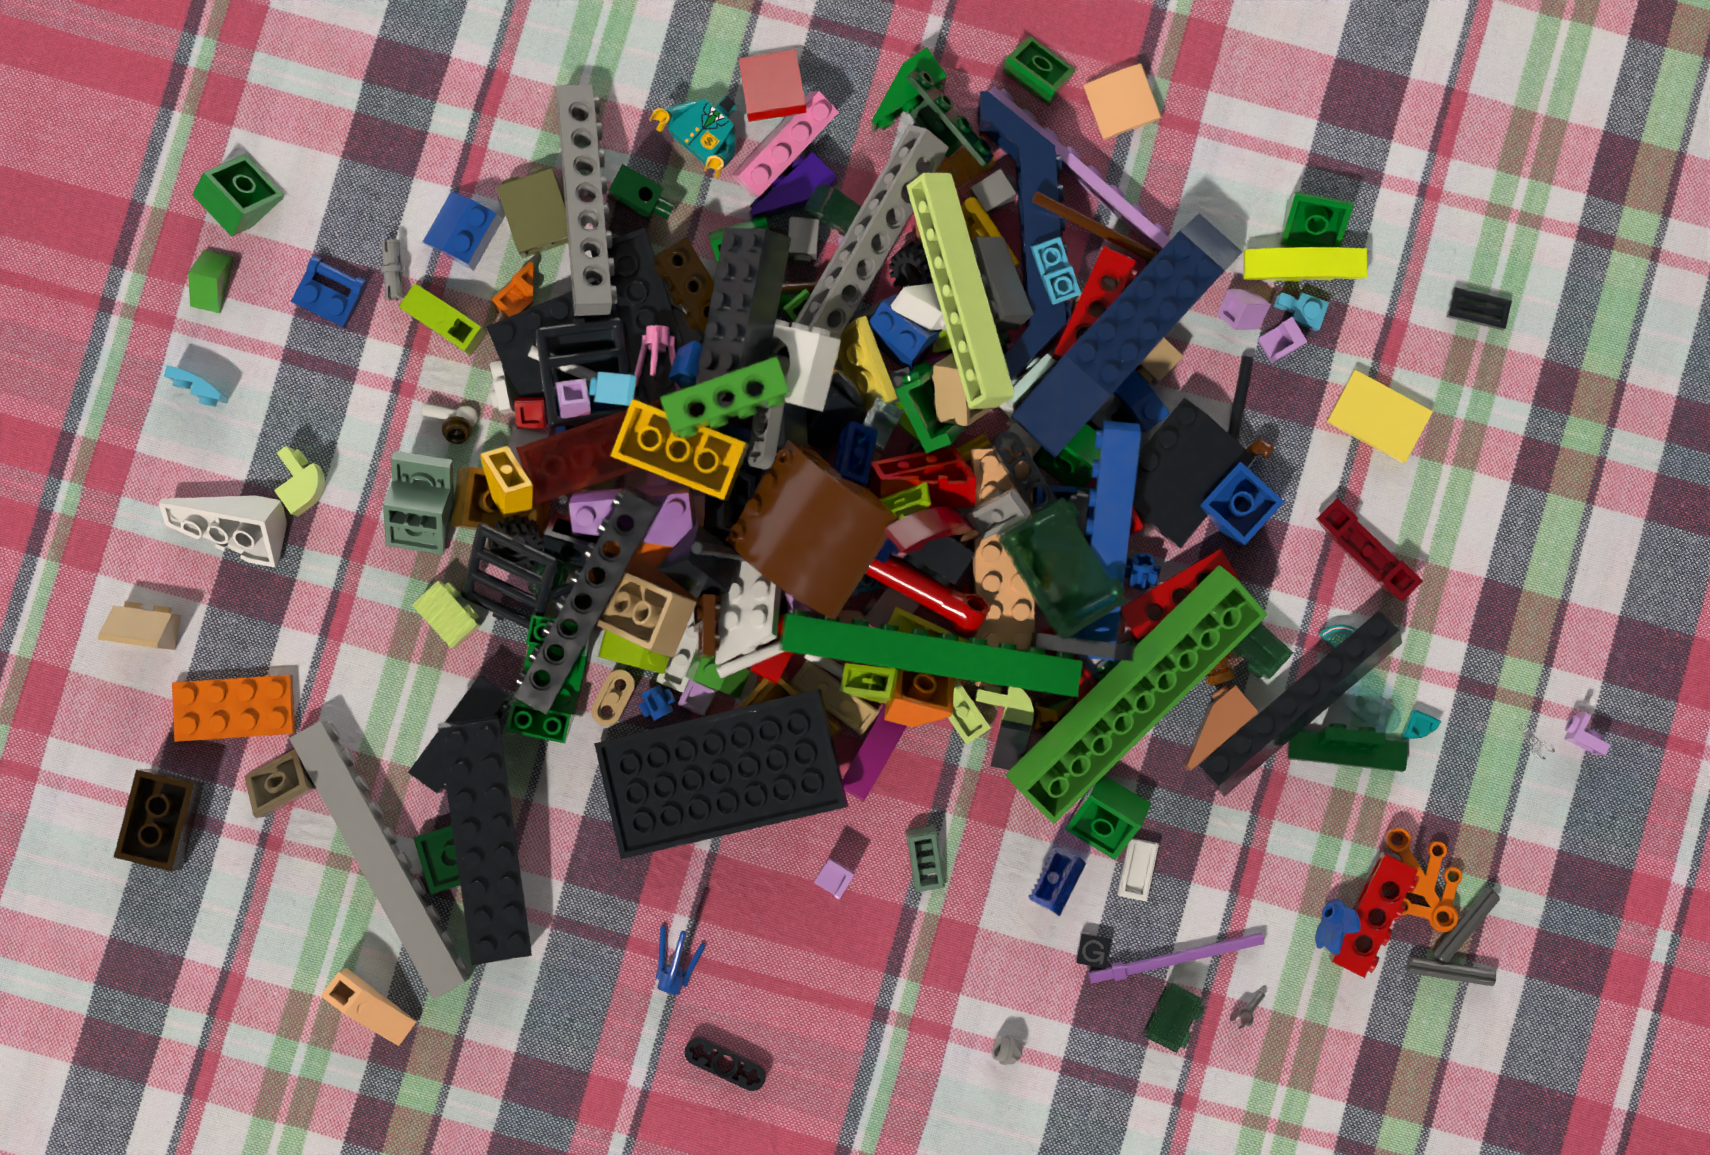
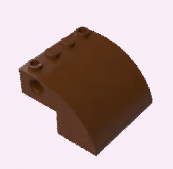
M788 440L783 449L778 452L776 460L768 473L762 478L761 484L753 497L747 502L738 521L730 529L726 540L754 569L773 584L805 605L832 619H836L888 539L884 530L889 525L900 520V518L868 488L843 479L814 450Z

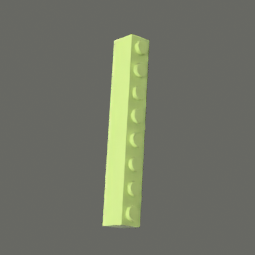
M922 173L906 187L969 409L996 408L1015 397L953 177L951 173Z

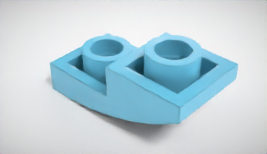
M1061 237L1031 246L1037 268L1053 305L1081 295L1073 268L1069 265Z
M166 365L164 377L172 380L173 386L191 389L190 394L198 397L199 403L214 407L217 406V402L227 404L228 397L214 385L185 370Z

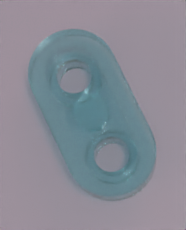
M1354 686L1347 692L1345 704L1348 710L1370 727L1376 728L1377 732L1391 733L1399 727L1401 722L1399 710L1373 689L1367 686ZM1358 695H1362L1364 698L1361 706H1358L1355 702ZM1383 712L1388 716V720L1384 724L1379 721V715Z

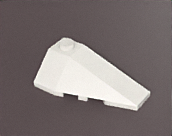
M261 496L169 498L159 501L166 526L195 539L204 537L216 543L215 548L222 551L228 548L240 553V559L249 563L275 568L279 564L287 526L281 500Z

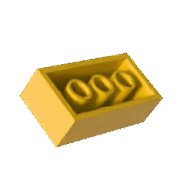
M632 399L611 457L728 501L749 444L706 427L699 428V433L689 438L681 439L680 435L675 437L671 431L665 411Z

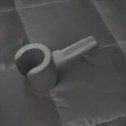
M1259 991L1249 1005L1230 1015V1021L1241 1017L1242 1024L1238 1029L1250 1026L1254 1021L1252 1013L1266 995Z

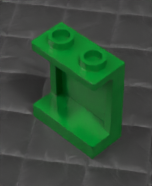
M923 361L911 368L912 372L901 378L903 382L895 389L926 453L952 444L967 427L936 421V410L934 408L935 388L930 377L934 374L933 365L938 363V361L931 364Z

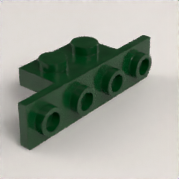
M917 66L906 78L924 98V101L909 113L910 116L921 128L928 129L949 147L945 154L947 158L964 145L978 163L985 167L994 157L991 153L990 145L984 139H979L973 132L972 125L968 119L960 116L955 111L950 98L943 93L941 94L934 86L932 77L927 72L921 71Z
M1331 723L1320 732L1301 730L1288 741L1287 758L1289 760L1404 772L1407 766L1408 742L1385 740V733L1376 732V728L1359 727L1358 730L1347 729L1345 724Z

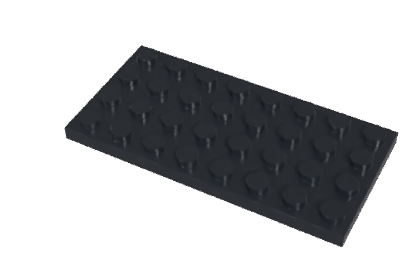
M821 689L594 743L621 859L849 807Z

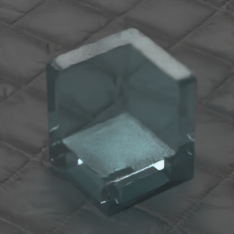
M877 397L856 438L878 450H883L903 410Z

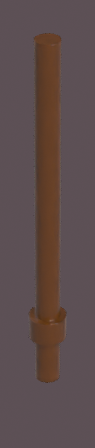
M1038 191L1033 195V203L1144 258L1147 264L1161 251L1157 248L1150 249Z

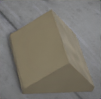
M295 749L244 776L252 813L255 818L267 817L317 789Z

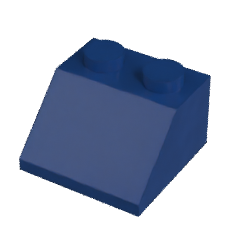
M450 192L422 242L474 271L502 223V219L496 212L478 202Z
M897 293L880 303L868 323L878 349L902 369L909 367L910 372H912L911 368L921 363L942 329L929 331L893 311L890 305L898 296Z
M1239 462L1204 500L1200 507L1217 529L1240 549L1246 545L1285 501L1242 462Z

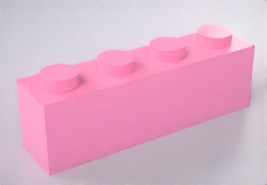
M810 91L805 96L807 113L787 116L731 175L751 196L760 197L839 113L820 91Z

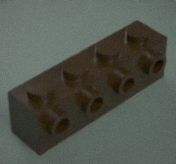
M685 237L654 255L653 259L656 263L653 264V268L661 280L664 278L667 280L671 287L668 292L676 305H682L687 313L684 315L686 323L692 331L695 329L698 331L702 338L699 343L703 345L714 281L690 241Z

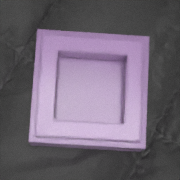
M689 679L678 705L705 717L717 690Z

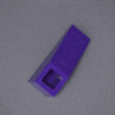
M813 152L808 157L802 155L793 164L792 168L794 170L786 177L781 175L771 185L772 191L765 197L763 195L757 197L750 205L751 210L749 211L750 219L764 215L767 218L816 204L837 184V176Z

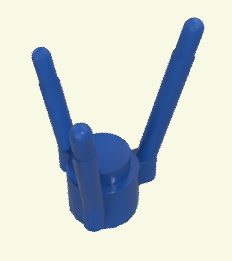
M665 925L660 927L658 970L656 974V979L659 980L657 989L669 994L679 995L682 986L687 987L689 978L705 949V944H700L683 974V969L678 967L686 937V932L682 930L677 942L672 965H666L665 968Z

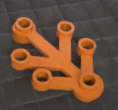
M1401 828L1390 829L1385 835L1386 846L1390 850L1397 852L1403 862L1414 866L1418 870L1416 876L1419 877V881L1412 893L1423 896L1429 907L1412 904L1407 898H1404L1403 901L1406 903V908L1402 915L1410 914L1428 919L1430 926L1439 932L1452 930L1458 922V912L1453 907V901L1457 885L1462 880V872L1455 867L1445 868L1442 872L1445 887L1441 900L1435 892L1442 858L1447 854V847L1439 841H1433L1428 844L1427 853L1429 860L1426 873L1424 874L1409 848L1411 844L1410 834ZM1395 834H1399L1401 837L1398 845L1392 843V836ZM1435 845L1441 847V853L1438 856H1435L1432 852ZM1454 870L1457 877L1454 881H1449L1448 873ZM1390 882L1389 885H1383L1382 888L1386 890L1397 889V885L1395 882ZM1444 911L1447 918L1444 922H1439L1438 914Z

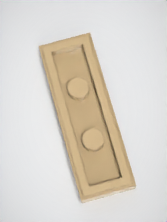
M806 660L790 682L803 693L821 689L826 710L861 736L879 713L876 708L862 698L839 692L841 682L809 660Z

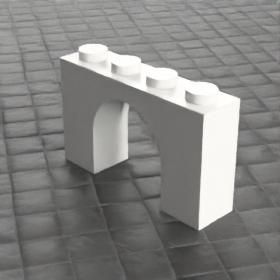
M776 319L770 353H777L786 345L789 350L790 367L786 383L791 397L785 398L786 402L823 411L841 340L829 337L831 332L829 330L813 327L812 332H809V326L792 322L790 328L789 322Z

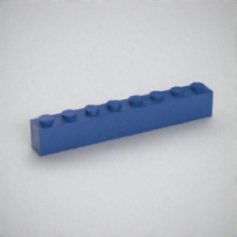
M1103 421L1102 430H1096L1095 448L1100 449L1099 460L1093 459L1092 477L1097 478L1096 488H1090L1089 506L1094 508L1093 517H1087L1085 535H1090V544L1083 547L1082 563H1087L1086 574L1081 573L1079 591L1084 592L1083 602L1078 601L1076 619H1081L1080 629L1074 630V638L1117 643L1141 437L1140 424ZM1079 654V658L1111 661L1115 660L1111 658Z

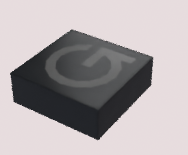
M1080 933L1075 962L1105 969L1111 939Z

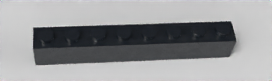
M1380 611L1376 612L1203 761L1199 766L1206 779L1225 797L1402 644L1400 630Z

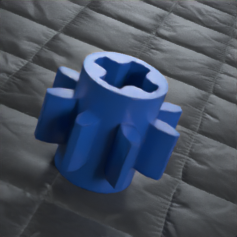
M1139 553L1133 558L1128 557L1124 578H1129V585L1134 589L1146 590L1150 585L1156 586L1161 566L1155 565V559L1151 555Z
M657 685L641 694L644 702L638 704L644 717L651 715L653 720L656 721L674 711L671 704L676 699L671 689L663 691L661 685Z

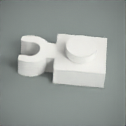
M501 360L491 362L490 368L495 389L490 391L493 407L499 408L503 415L513 413L515 410L504 366Z

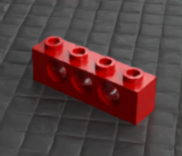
M1103 246L1052 356L1054 360L1060 361L1078 341L1076 334L1080 331H1087L1098 319L1089 313V306L1093 304L1100 305L1105 312L1122 293L1124 286L1128 287L1138 272L1133 270L1136 260ZM1104 278L1113 279L1116 283V289L1113 291L1105 290L1101 285V280Z
M1222 549L1206 556L1121 607L1120 618L1134 640L1140 638L1143 640L1178 606L1172 600V593L1175 589L1182 590L1187 597L1198 586L1197 579L1201 574L1208 576L1220 565L1239 580L1238 575ZM1150 604L1157 605L1161 610V616L1156 621L1149 619L1146 610Z
M1381 851L1353 907L1359 916L1361 930L1352 934L1345 933L1340 954L1336 955L1331 952L1329 956L1331 962L1363 978L1366 977L1368 972L1372 973L1375 970L1379 961V957L1376 956L1381 945L1386 946L1393 932L1389 928L1394 918L1399 919L1403 914L1406 906L1403 900L1407 892L1412 893L1419 881V877L1416 876L1418 870L1414 866ZM1389 881L1395 882L1397 885L1396 892L1391 896L1383 895L1381 892L1382 886ZM1375 908L1382 909L1384 916L1381 921L1373 923L1368 920V914L1371 910ZM1361 935L1369 936L1371 940L1370 945L1365 949L1355 947V940Z

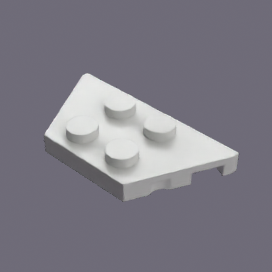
M739 560L730 592L722 594L718 628L720 647L719 651H716L715 664L718 666L728 663L730 659L741 653L746 655L755 650L758 645L766 644L777 637L781 589L746 561Z

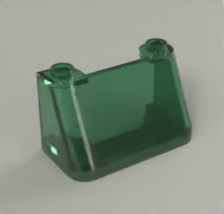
M1061 497L1029 514L1026 519L996 533V536L1056 636L1065 640L1126 603L1122 597L1126 592L1117 578L1111 579L1106 575L1078 528L1075 517L1079 515V512L1071 500L1065 501Z

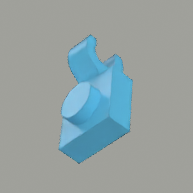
M1281 292L1280 295H1277L1273 307L1292 313L1291 317H1293L1296 324L1318 331L1320 330L1329 302L1305 293H1300L1298 299H1295L1293 296Z

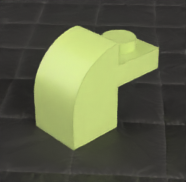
M285 446L276 453L293 477L274 491L290 514L300 516L314 506L321 498L325 488V477L319 465L312 463L307 467L305 466L309 462L299 449L294 450Z
M989 685L984 686L983 690H976L974 701L1003 707L1000 724L1002 720L1031 725L1032 727L1033 705L1023 689L1007 686L1006 695L1001 694L1002 688Z

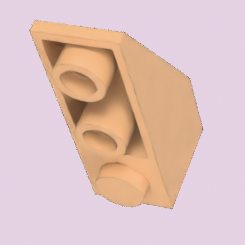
M348 968L339 971L321 994L322 998L343 1014L397 1046L402 1043L418 1022Z

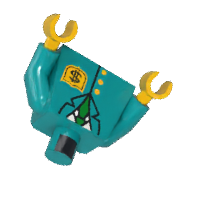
M726 95L715 107L703 98L700 101L692 100L678 104L666 110L661 108L655 109L649 118L650 122L652 120L660 121L656 128L659 132L663 131L667 124H670L667 127L669 135L705 165V172L707 169H715L714 177L717 179L720 177L722 169L735 157L738 138L735 133V125L728 118L738 106Z

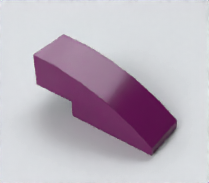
M885 706L842 779L845 791L863 802L907 727L906 725L884 720Z

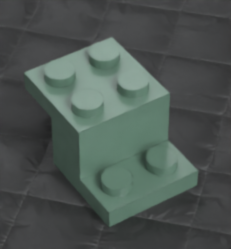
M393 451L391 456L392 481L383 503L386 546L444 555L447 547L446 524L454 504L453 460Z

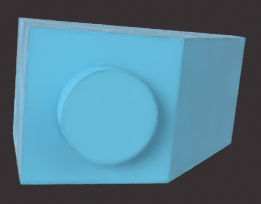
M597 372L596 378L591 377L589 395L594 396L593 402L630 406L634 397L636 376Z

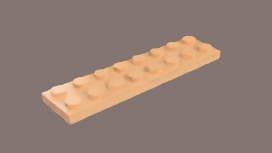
M1010 447L1000 448L1001 450H1008L1012 458L1006 459L1008 463L1013 458L1022 456L1020 451L1018 454H1014ZM1026 447L1032 457V447ZM992 448L971 449V471L977 478L975 507H972V510L1000 489H1004L1007 492L1014 488L1018 493ZM1024 461L1018 462L1014 468L1015 475L1020 479L1027 477L1029 474L1028 464ZM1032 489L1031 492H1030V499H1031L1032 502H1033V489ZM1031 513L1026 519L984 540L980 535L977 539H973V553H975L973 557V592L986 599L990 605V612L978 633L974 635V638L987 640V646L998 647L999 642L1017 645L1016 650L1027 652L1028 647H1031L1032 633L1035 632L1033 516ZM975 681V685H976L977 687L986 686V685H989V686H1000V685L988 684V683H982V682H976V681Z

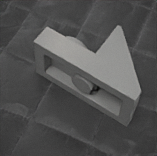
M1014 488L1007 492L1004 489H1000L968 513L967 518L984 540L1026 519L1031 511Z

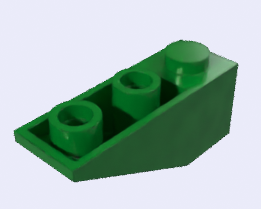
M925 48L904 62L871 121L873 132L879 128L882 130L887 129L896 122L895 117L903 112L909 114L920 104L919 101L924 99L906 78L917 66L921 71L927 72L932 77L934 86L940 93L944 90L943 85L946 84L947 76L928 48Z

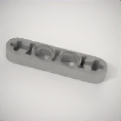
M771 352L769 359L778 358L786 381L790 367L789 359L786 356ZM784 404L774 408H769L768 405L759 407L758 415L753 416L747 452V460L750 466L766 470L774 463ZM767 420H768V425H767V428H766V430H765V432H764L765 424H766V422H767Z

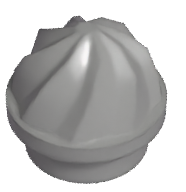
M1006 1035L1005 1037L998 1036L992 1049L993 1059L998 1060L1002 1065L1015 1064L1022 1055L1021 1044L1011 1035Z

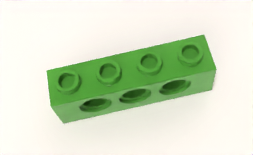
M774 357L660 397L673 435L675 437L680 435L681 439H685L698 434L699 428L710 425L711 429L723 426L728 423V418L739 415V418L754 415L757 413L756 408L768 405L769 408L780 406L786 403L785 398L791 396L778 358ZM751 384H762L764 386L763 393L757 397L750 396L747 390ZM724 393H731L735 396L734 403L729 407H723L718 403L720 396ZM696 403H702L706 406L705 413L700 417H693L689 413L692 405Z

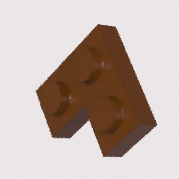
M703 594L696 601L697 603L694 607V632L698 633V658L710 659L715 655V651H719L720 634L715 633V621L720 619V603H715V595Z

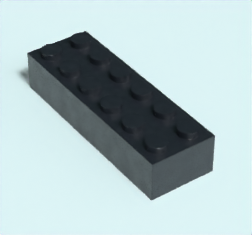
M724 229L695 385L769 359L791 237L768 229ZM753 383L749 386L747 393L753 397L760 396L763 391V385ZM724 393L720 396L718 403L723 407H729L734 403L735 396L731 393ZM702 403L694 404L696 406L706 408V406ZM756 408L757 413H755L754 415H758L759 408Z

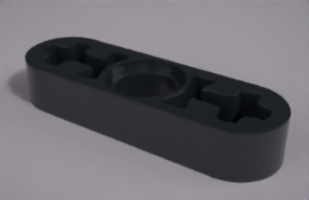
M701 1036L694 1037L689 1040L685 1047V1057L689 1063L748 1091H756L765 1083L766 1071L760 1063ZM699 1043L703 1044V1051L710 1055L712 1049L717 1050L718 1052L712 1060V1066L706 1064L709 1058L704 1055H700L698 1059L693 1057L694 1051L690 1049L691 1046L697 1047ZM723 1055L730 1056L734 1061L733 1069L728 1072L721 1071L717 1066L718 1058ZM739 1061L745 1063L742 1070L746 1072H751L752 1069L758 1070L757 1076L761 1078L760 1081L754 1080L750 1084L747 1082L748 1077L742 1073L739 1074V1078L733 1077L738 1070Z

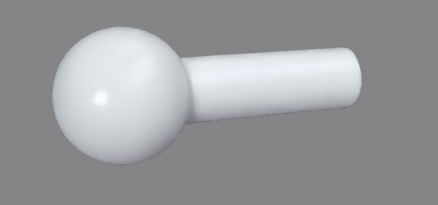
M424 403L422 406L421 415L445 420L453 416H459L467 419L471 427L475 426L478 420L477 412L470 406H461L457 410Z

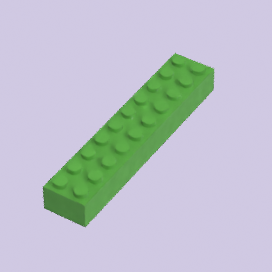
M1218 565L1135 647L1133 661L1122 660L1005 776L1045 817L1055 824L1268 614L1233 575Z

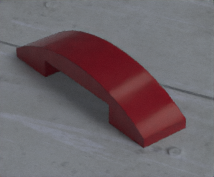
M1337 498L1316 518L1317 522L1359 567L1396 599L1403 602L1423 580L1402 560L1399 561L1357 521L1359 518Z
M947 506L928 508L910 514L889 525L884 530V533L902 553L921 550L929 540L954 536L958 542L977 539L980 535L960 511Z

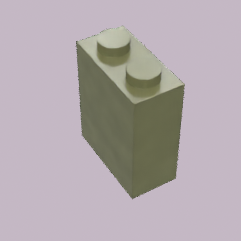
M537 168L532 170L529 176L520 179L518 176L510 177L503 180L502 185L496 186L517 251L522 259L568 243L565 201L556 174L552 168Z

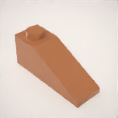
M1223 685L1212 694L1214 700L1206 709L1183 764L1187 770L1194 769L1259 713L1236 685H1231L1228 688L1226 685Z

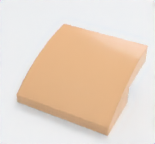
M1141 63L1083 85L1104 140L1111 139L1131 129L1137 130L1162 118Z

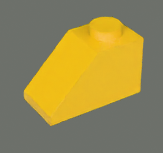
M505 446L481 453L480 459L491 497L503 517L507 518L532 510L533 484L510 448Z

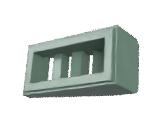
M930 825L905 830L915 892L945 888L935 826ZM925 839H930V840H931V841H927V842L914 843V841H919V840H925ZM932 849L933 853L916 856L918 851ZM934 861L935 865L918 868V864ZM936 873V878L924 880L919 878L920 875Z

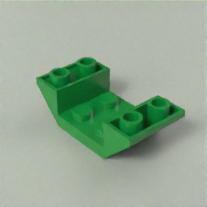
M537 615L531 616L526 644H529L523 669L526 672L529 671L532 662L528 661L533 649L536 645L541 647L546 637L542 636V632L551 618ZM565 622L568 629L578 630V624ZM590 637L548 713L544 714L517 699L516 702H512L507 732L563 744L566 743L576 714L588 659ZM551 645V650L554 654L558 656L564 655V649L560 645ZM546 670L537 671L540 679L544 681L551 680L550 674Z

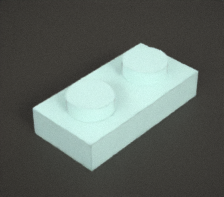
M1046 354L1042 359L1039 356L1036 357L1026 368L1029 372L1021 380L1016 377L1012 381L1015 397L1008 400L1007 403L1014 409L1028 396L1035 386L1037 387L1056 365V361L1049 354Z

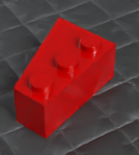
M954 445L942 447L929 453L923 451L870 462V491L879 499L927 482L930 496L929 508L940 506L952 508L975 507L977 478Z

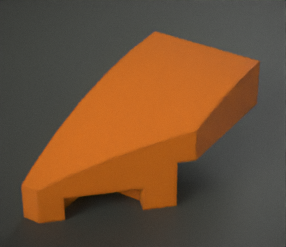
M531 261L512 276V281L491 299V304L505 318L525 311L533 304V263Z

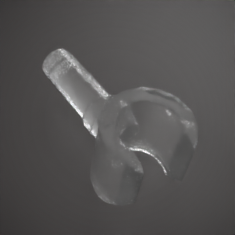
M1523 722L1517 726L1532 744L1531 750L1535 757L1546 760L1541 754L1543 746L1550 752H1555V748L1551 743L1539 740Z

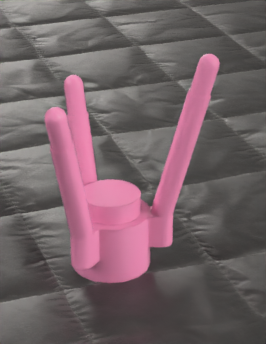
M657 325L646 327V335H642V346L634 376H636L635 388L638 386L647 349L651 352V376L656 374L658 352H666V347H668L671 366L673 365L676 356L674 347L675 337L670 336L669 327ZM675 383L676 390H677V391L682 390V389L678 386V384Z

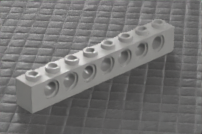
M557 85L556 104L574 316L608 315L611 312L612 304L617 303L616 286H611L610 276H614V259L608 258L607 250L612 248L611 231H606L605 221H609V204L603 203V194H607L606 176H601L600 167L605 165L604 149H598V140H602L601 122H596L595 115L600 113L599 96H594L593 85ZM582 116L586 120L577 121L573 117ZM582 142L587 144L588 147L580 148L576 143ZM586 169L591 174L582 175L578 170ZM583 196L591 197L593 201L584 202L580 198ZM585 223L593 224L596 228L588 230L585 229L582 225ZM589 250L595 251L598 256L588 257L584 252ZM596 278L601 283L599 285H591L587 282V279Z
M910 124L906 128L795 323L809 326V332H812L813 327L831 331L829 337L840 340V336L849 320L854 316L855 310L864 294L868 291L872 280L883 265L893 244L897 241L906 221L913 213L906 186L922 173H935L949 149L947 145L928 129Z

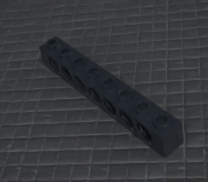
M629 485L625 492L618 491L611 504L616 509L611 518L604 517L597 530L598 533L602 534L597 544L590 543L583 556L584 559L588 560L583 570L577 568L569 582L570 585L574 586L569 596L563 594L555 608V610L560 612L555 621L550 619L542 632V636L546 637L541 647L535 646L528 661L532 662L529 671L523 670L514 685L519 688L515 698L544 714L548 713L662 502ZM624 514L631 516L634 520V527H624L620 522V516ZM615 541L618 543L620 553L613 554L609 552L606 548V542ZM601 567L606 573V578L597 579L592 573V568ZM587 593L590 595L592 604L585 605L581 603L578 594ZM565 619L575 620L578 624V630L568 629L565 625ZM551 645H560L564 649V655L558 656L554 654L551 650ZM546 670L550 674L551 680L544 681L540 679L537 671Z

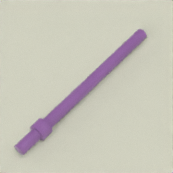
M1257 933L1123 964L1122 961L1110 964L1111 967L1088 972L1091 984L1110 979L1120 981L1127 979L1128 975L1265 944L1262 933Z

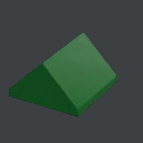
M1031 36L1006 58L1003 68L1005 75L1048 107L1076 71Z
M1294 192L1287 201L1280 244L1293 247H1340L1354 206L1353 202Z

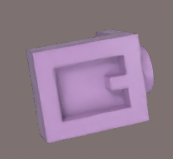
M1586 712L1577 713L1576 716L1573 715L1566 724L1565 731H1567L1564 739L1594 755H1606L1611 745L1602 740L1604 736L1591 729L1584 731L1591 715Z

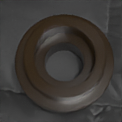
M453 416L446 419L442 424V434L452 444H462L471 435V424L463 417Z

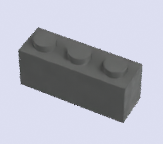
M976 237L971 243L996 330L1018 329L1034 314L1004 237Z

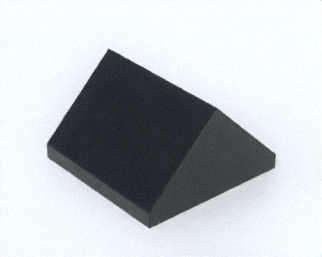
M696 523L657 567L662 573L699 599L703 594L718 596L730 592L739 560L694 554L692 545L695 542L727 546L700 524Z

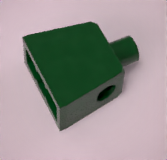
M624 164L621 165L606 197L647 219L654 212L668 220L676 205L660 196L664 189L661 185ZM647 194L650 200L642 201L639 195Z

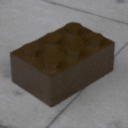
M137 769L113 858L171 872L181 870L204 782L151 769Z

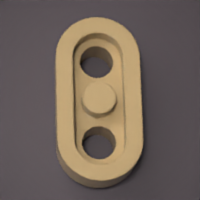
M616 670L607 676L591 710L592 717L598 724L611 726L620 720L636 687L635 679L629 672ZM619 679H623L626 682V688L622 691L616 688V682ZM607 705L613 709L610 717H606L602 713L603 708Z

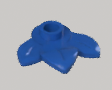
M1333 899L1329 901L1323 908L1322 921L1316 931L1315 942L1317 948L1321 949L1325 946L1328 951L1339 955L1345 933L1352 934L1361 930L1357 912L1352 908H1348L1341 900Z

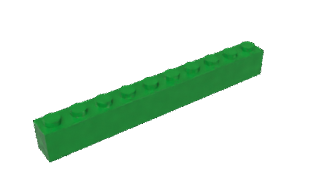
M792 609V615L784 614L779 651L1078 697L1083 661L1074 660L1075 654L1057 652L1056 657L1045 655V649L1028 647L1027 652L1017 651V645L1002 642H999L998 647L987 646V640L969 638V643L957 641L958 635L940 633V638L928 636L929 631L911 628L910 633L899 632V626L881 623V629L869 627L870 621L852 619L851 624L839 622V616L836 619H832L822 614L821 619L810 618L809 611Z

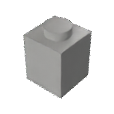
M1000 169L972 186L970 196L978 199L990 216L1015 200L1017 186L1013 178L1009 174L1004 175Z
M790 217L788 237H791L788 258H793V262L807 264L811 260H817L820 231L819 219Z

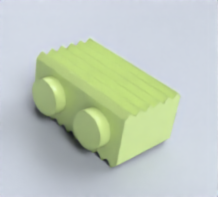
M437 581L412 606L450 648L456 649L481 627L477 620L480 615L469 603L464 606L457 599L460 593L450 582L444 584L441 581Z

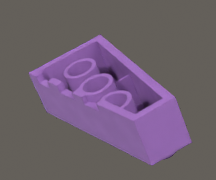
M681 483L635 487L662 502L641 542L676 547L697 523L692 487ZM627 488L573 492L568 503L572 532L601 536L602 534L598 533L597 530L604 517L611 518L616 509L611 506L619 490L625 492ZM626 514L620 516V522L624 527H634V520L631 516Z

